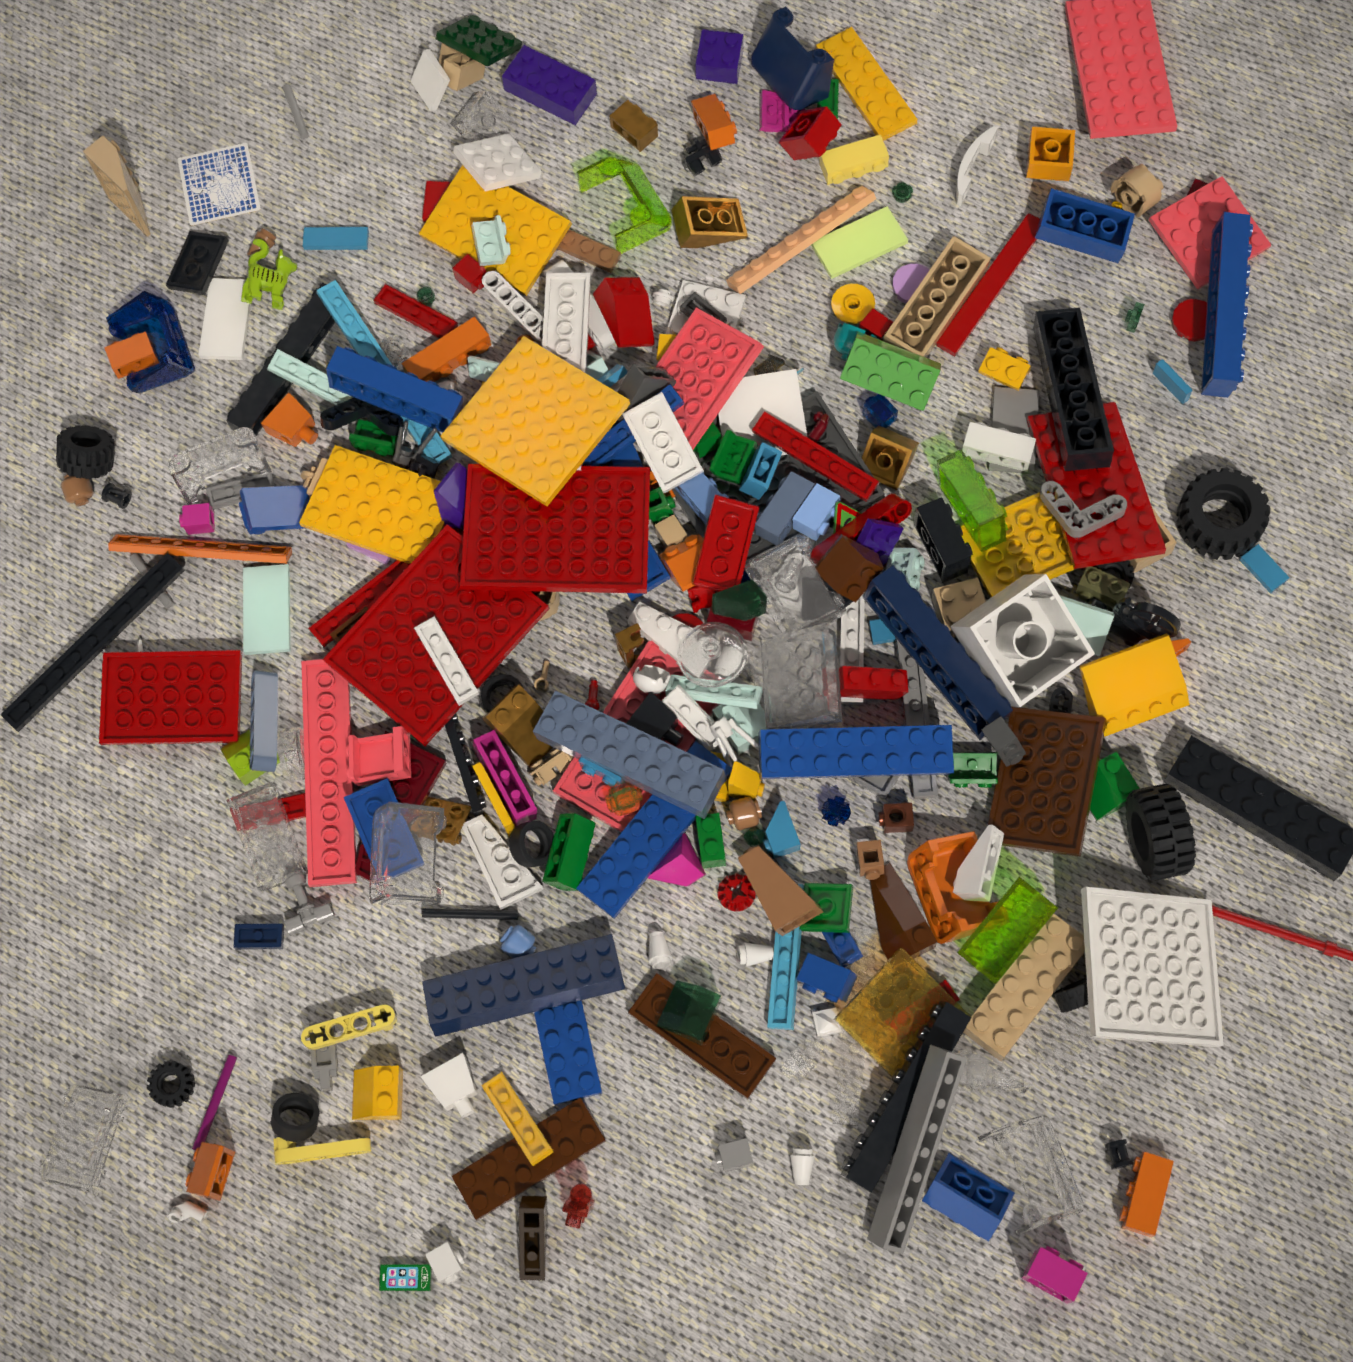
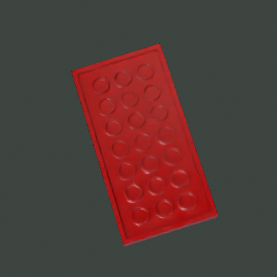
M1116 402L1103 404L1114 448L1111 466L1106 468L1064 471L1052 412L1027 417L1031 436L1036 438L1035 449L1046 482L1055 481L1060 484L1080 511L1112 495L1123 496L1127 501L1126 512L1121 518L1083 537H1071L1060 525L1074 569L1165 554L1166 546ZM1112 504L1111 508L1117 507L1118 509H1120V506H1115L1114 504ZM1067 506L1058 507V510L1062 513L1070 511ZM1094 512L1090 514L1091 518L1095 520L1103 518L1100 513Z

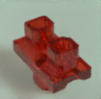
M584 1183L576 1184L571 1189L570 1196L563 1205L562 1211L567 1212L566 1226L580 1229L582 1223L585 1222V1218L594 1207L595 1200L591 1199L592 1190Z

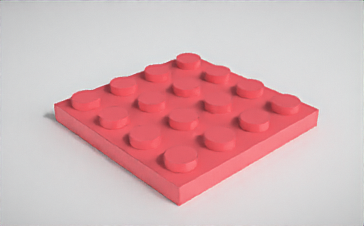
M1223 176L1154 214L1148 220L1197 289L1209 283L1212 230L1223 212L1250 215ZM1251 216L1250 224H1253V232L1251 237H1249V244L1252 245V251L1248 260L1271 247V243Z

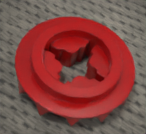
M738 873L726 876L720 882L717 892L720 903L726 909L734 912L749 908L756 897L748 877ZM742 884L741 892L743 895H737L732 901L733 892L730 888L736 889Z

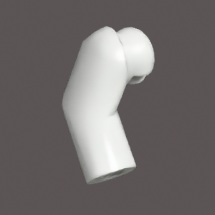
M186 1201L174 1206L169 1212L168 1218L172 1223H178L189 1217L203 1222L208 1211L190 1201Z

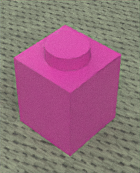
M209 503L182 506L179 522L181 528L183 527L188 535L215 532L214 510Z

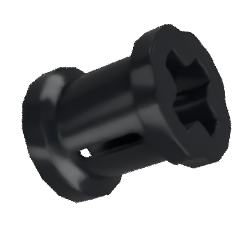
M109 482L102 491L101 499L104 502H113L119 508L125 509L131 500L132 492L128 489H119L115 487V484Z
M1126 1139L1104 1144L1105 1149L1109 1150L1111 1157V1170L1133 1165V1160L1129 1159L1126 1149Z

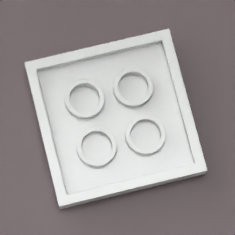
M510 134L454 146L453 153L485 192L541 177L542 171Z
M685 280L682 281L666 334L678 335L689 317L680 311V306L694 292L727 318L726 324L737 329L746 295ZM694 300L692 301V302H693L696 306H698L700 309H702L703 311H705L706 313H708L709 315H711L708 311H706V310H705L702 306H700L697 302H695Z

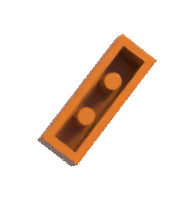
M715 94L691 101L694 120L710 150L735 143L736 125L734 121L731 122L729 112L725 111L723 101H719Z
M1147 1152L1141 1153L1140 1157H1135L1132 1165V1171L1135 1172L1133 1182L1129 1181L1125 1194L1129 1197L1127 1206L1123 1205L1119 1220L1123 1221L1121 1228L1147 1237H1154L1156 1235L1174 1161Z

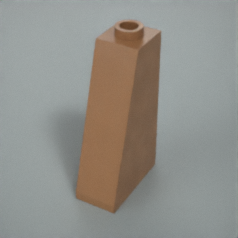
M759 846L748 848L742 856L738 857L774 930L781 936L823 913L822 908Z

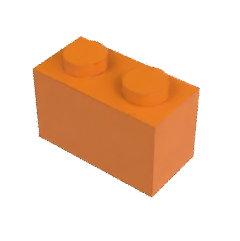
M146 331L104 347L112 370L118 379L159 364L153 344Z

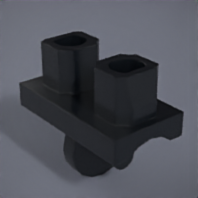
M694 137L690 139L691 146L686 148L688 154L695 153L684 158L682 165L684 169L689 168L695 177L705 171L701 162L703 159L707 158L711 167L722 162L719 152L720 148L710 150L709 146L702 149V147L707 145L706 140L703 139L699 142Z

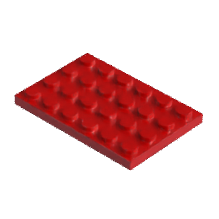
M242 651L103 653L99 744L137 745L238 742L240 737Z

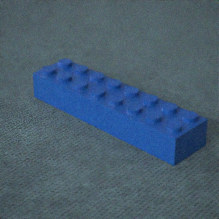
M1223 212L1212 230L1201 395L1228 398L1236 390L1237 385L1243 381L1244 369H1241V361L1243 362L1245 358V348H1242V344L1247 333V328L1244 327V320L1248 314V306H1245V299H1247L1249 294V285H1246V280L1250 275L1251 266L1248 265V258L1252 251V245L1249 244V237H1251L1253 232V224H1250L1251 215Z
M952 725L768 729L758 732L760 780L949 775L954 773Z

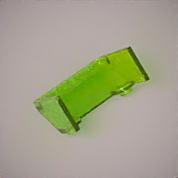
M606 157L577 171L580 192L583 193L618 175L622 179L638 205L631 210L629 215L633 226L614 234L616 250L622 254L669 231L672 226V219L639 164L615 157Z

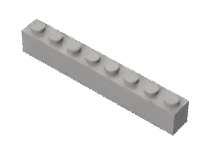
M930 1045L867 1240L880 1248L901 1254L904 1253L967 1060L964 1056L937 1046Z

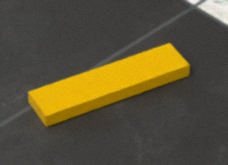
M502 1072L481 1085L532 1166L553 1153L552 1148Z

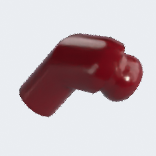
M818 411L814 415L813 419L817 424L807 436L816 443L826 431L830 419L828 414H824L822 411Z

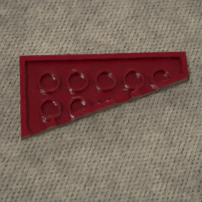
M411 743V778L389 781L409 828L447 764L445 760ZM362 842L355 873L357 876L377 885L379 880Z

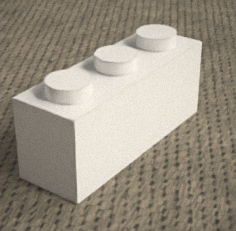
M970 422L961 455L1027 472L1036 438H1032L1024 433H1012L1005 428L989 427L981 422Z

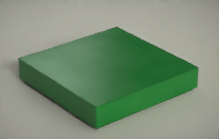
M805 883L804 891L822 908L823 913L802 924L800 930L805 932L849 933L853 885Z

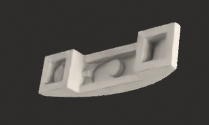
M995 126L982 133L971 144L963 157L956 185V202L958 206L963 204L970 190L972 178L967 176L978 154L981 153L987 156L996 140L998 128Z

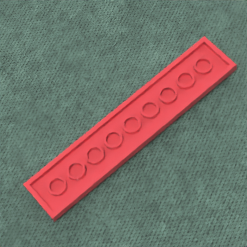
M322 659L301 661L308 886L321 887L357 883V875L355 873L357 863L355 824L343 798L354 793V782L348 778L346 768L349 765L346 744L349 743L348 736L352 735L350 683Z

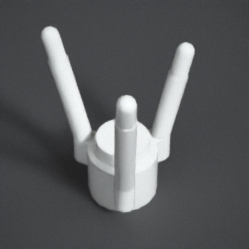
M724 716L709 726L726 763L730 767H733L729 755L734 762L737 761V757L727 741V738L733 734L732 728L759 750V744L737 726L732 718L727 721Z

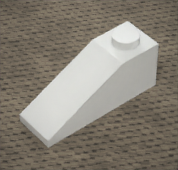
M987 826L958 868L953 883V893L964 900L990 902L1004 833L995 826Z

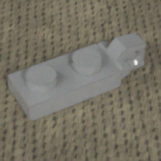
M335 1025L330 1029L332 1037H336ZM325 1028L321 1029L323 1032L321 1035H315L314 1032L310 1033V1042L312 1044L316 1043V1038L321 1036L325 1038V1041L328 1040ZM336 1044L311 1050L312 1072L315 1079H320V1088L323 1092L333 1091L332 1077H337Z

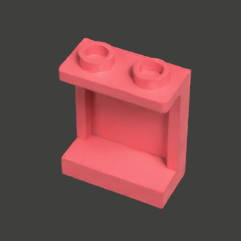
M402 726L393 727V733L364 738H357L355 735L348 736L349 743L346 744V752L349 756V765L346 768L348 778L357 786L375 784L387 778L388 781L411 778L410 734Z

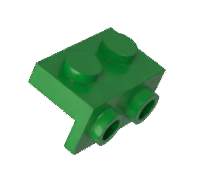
M359 419L354 434L350 433L349 440L352 446L359 451L370 450L381 456H387V454L394 456L398 436L387 435L372 422Z
M727 429L725 435L720 439L719 448L710 462L709 470L719 479L740 485L758 444L754 440L737 436Z
M953 752L954 773L948 775V781L950 784H954V787L964 788L968 787V784H978V787L989 788L992 787V784H998L996 752Z

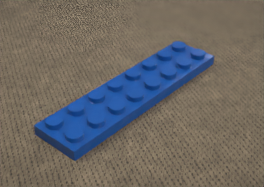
M697 741L687 751L702 760L724 769L725 781L731 775L732 767ZM652 794L576 889L615 919L695 820L697 815Z

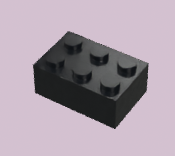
M941 497L916 508L914 526L942 583L968 573L973 552L969 543H965L962 538L963 532L959 523L955 524L952 518L953 512L948 503L945 504Z

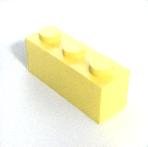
M881 134L826 150L819 157V165L827 185L832 183L839 184L852 177L859 178L873 171L880 172L888 167L889 154Z

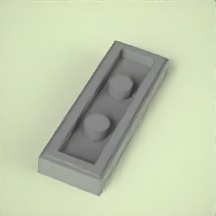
M268 471L207 487L206 492L209 504L215 510L242 502L240 496L241 488L274 487L275 483L272 472Z

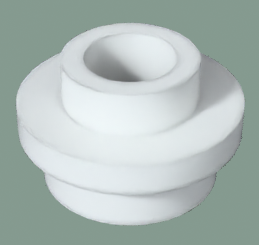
M658 289V292H653L652 297H654L653 303L665 307L670 306L674 297L670 295L671 292L664 289Z

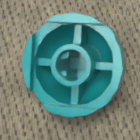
M839 323L834 334V346L837 352L842 354L841 359L846 361L857 331L863 334L866 331L850 324L843 323L842 325Z

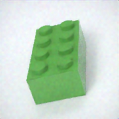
M857 331L841 371L840 379L924 411L941 371V363Z

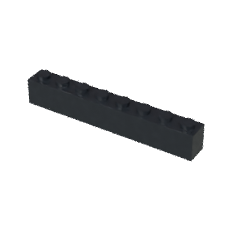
M322 282V284L320 285L319 288H321V287H323V286H325V285H327V284H325V283ZM319 288L314 290L308 304L302 307L296 321L290 324L285 337L278 341L275 351L271 356L267 357L264 367L259 374L257 373L253 377L250 387L241 394L236 407L229 411L226 421L231 430L253 441L263 427L261 422L278 405L293 384L267 370L277 349L307 364L334 325L335 320L317 295Z
M940 1001L931 1008L928 1023L919 1029L916 1036L918 1038L914 1047L911 1046L904 1056L905 1063L902 1068H898L893 1074V1083L890 1089L885 1090L879 1100L881 1104L878 1110L871 1113L866 1123L868 1125L864 1134L861 1133L854 1143L855 1150L842 1163L841 1169L843 1171L840 1175L870 1193L874 1190L896 1151L930 1045L953 1051L972 1018L948 1002Z

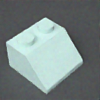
M721 704L712 710L715 722L724 716L727 721L732 718L736 725L757 743H759L758 732L760 730L776 729L760 704L757 709ZM733 728L731 729L733 734L727 740L738 756L753 747Z

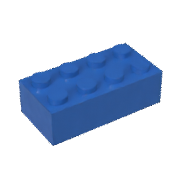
M1051 188L1043 206L1035 238L1119 263L1126 250L1135 213Z

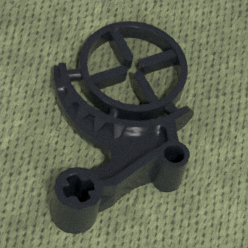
M1130 597L1123 598L1115 604L1113 609L1114 618L1109 632L1124 640L1126 645L1132 647L1143 639L1151 640L1164 634H1168L1172 638L1180 630V620L1173 613L1160 606L1146 602H1136L1133 604L1130 602ZM1089 598L1086 601V604L1109 611L1106 609V605L1099 600Z

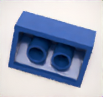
M948 1153L922 1201L932 1209L941 1212L955 1223L962 1225L978 1237L989 1242L1001 1223L1015 1193Z

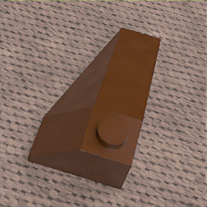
M891 863L884 865V874H881L877 879L870 880L881 949L891 968L894 969L936 948L937 940Z

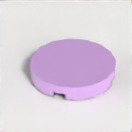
M908 264L896 271L892 281V290L901 302L907 304L929 272V269L921 264Z

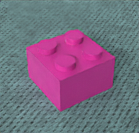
M1052 1247L1038 1248L1034 1251L1021 1278L1066 1304L1074 1302L1088 1274L1082 1270L1084 1266L1075 1260L1069 1259V1261L1060 1258V1252Z

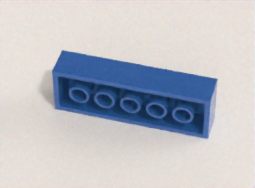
M337 346L326 368L330 388L429 428H437V431L442 433L463 409V396L457 391L443 389L433 381H423L413 373H403L398 371L393 365L381 364L373 357L361 356L347 347L341 348Z

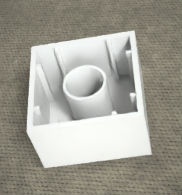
M1046 574L1023 575L950 626L959 642L964 646L970 659L978 663L984 676L993 681L998 693L1004 696L1013 707L1023 706L1095 654Z

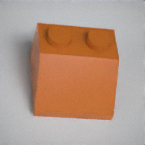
M700 534L691 535L684 542L669 546L664 552L659 554L671 580L683 592L695 586L692 585L703 542V537Z
M202 1142L201 1146L194 1153L193 1161L195 1165L193 1172H190L187 1176L186 1187L188 1188L186 1192L221 1201L235 1151L222 1145Z

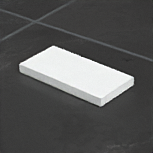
M212 278L208 288L198 356L200 359L243 360L251 308L250 303L241 302L243 284L246 279Z
M662 392L622 414L663 493L704 472Z

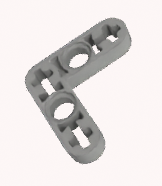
M1055 481L1045 482L1040 491L1042 502L1067 534L1074 538L1083 537L1121 518L1127 508V501L1123 496L1112 495L1080 511L1061 485ZM1112 504H1114L1115 506H1120V509H1118L1117 507L1111 508ZM1067 506L1070 511L1062 513L1058 510V507ZM1094 512L1100 513L1103 518L1095 520L1091 518L1090 514Z

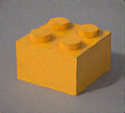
M1032 127L1029 138L1026 178L1070 181L1073 169L1075 130Z

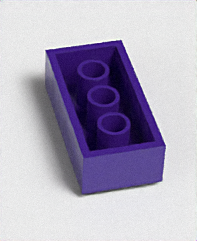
M523 45L502 75L504 91L575 126L597 95L595 79Z

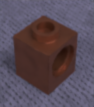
M912 803L883 804L882 812H878L879 826H884V833L913 832ZM898 814L902 820L895 823L890 820L889 816Z

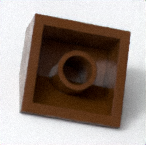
M842 534L814 567V571L838 594L855 603L866 591L871 580L877 577L884 569L878 553Z

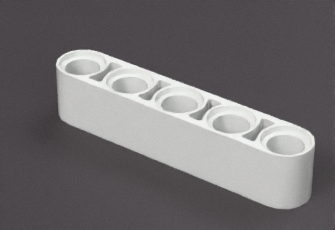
M560 260L544 270L543 273L546 278V273H573V271L565 261ZM590 294L588 334L601 350H605L616 342L597 302Z
M487 272L482 278V284L489 295L542 346L544 318L498 272Z

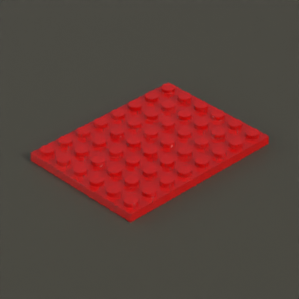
M468 464L460 589L647 594L650 467L581 466V470H576L551 503L545 506L484 466Z
M446 525L322 659L425 747L463 704L459 706L414 627L435 616L473 684L478 689L550 609L545 602L531 591L461 590L460 576L463 537L449 525Z

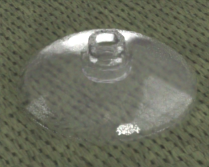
M708 622L692 628L685 634L678 647L677 660L681 672L692 683L702 687H720L732 682L741 674L747 662V647L742 635L733 627L724 623ZM710 645L714 646L712 650H708L707 647Z

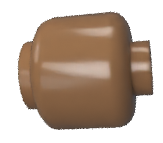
M69 475L64 476V480L61 482V489L66 502L75 503L76 506L88 504V499L94 495L90 479H80Z
M749 796L731 801L729 804L730 810L726 811L729 825L734 824L739 831L757 826L759 819L762 818L758 801H753Z

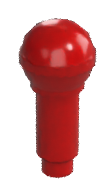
M592 680L589 685L588 699L584 704L599 711L600 705L597 700L598 681Z

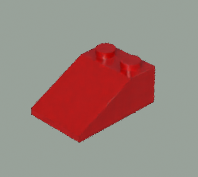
M640 277L604 278L594 291L593 296L618 348L653 346L655 342L649 296Z

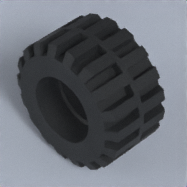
M76 425L75 427H68L66 430H62L57 436L56 443L57 467L63 473L80 479L99 478L100 476L107 475L108 472H111L114 465L115 441L112 435L104 429L90 425Z

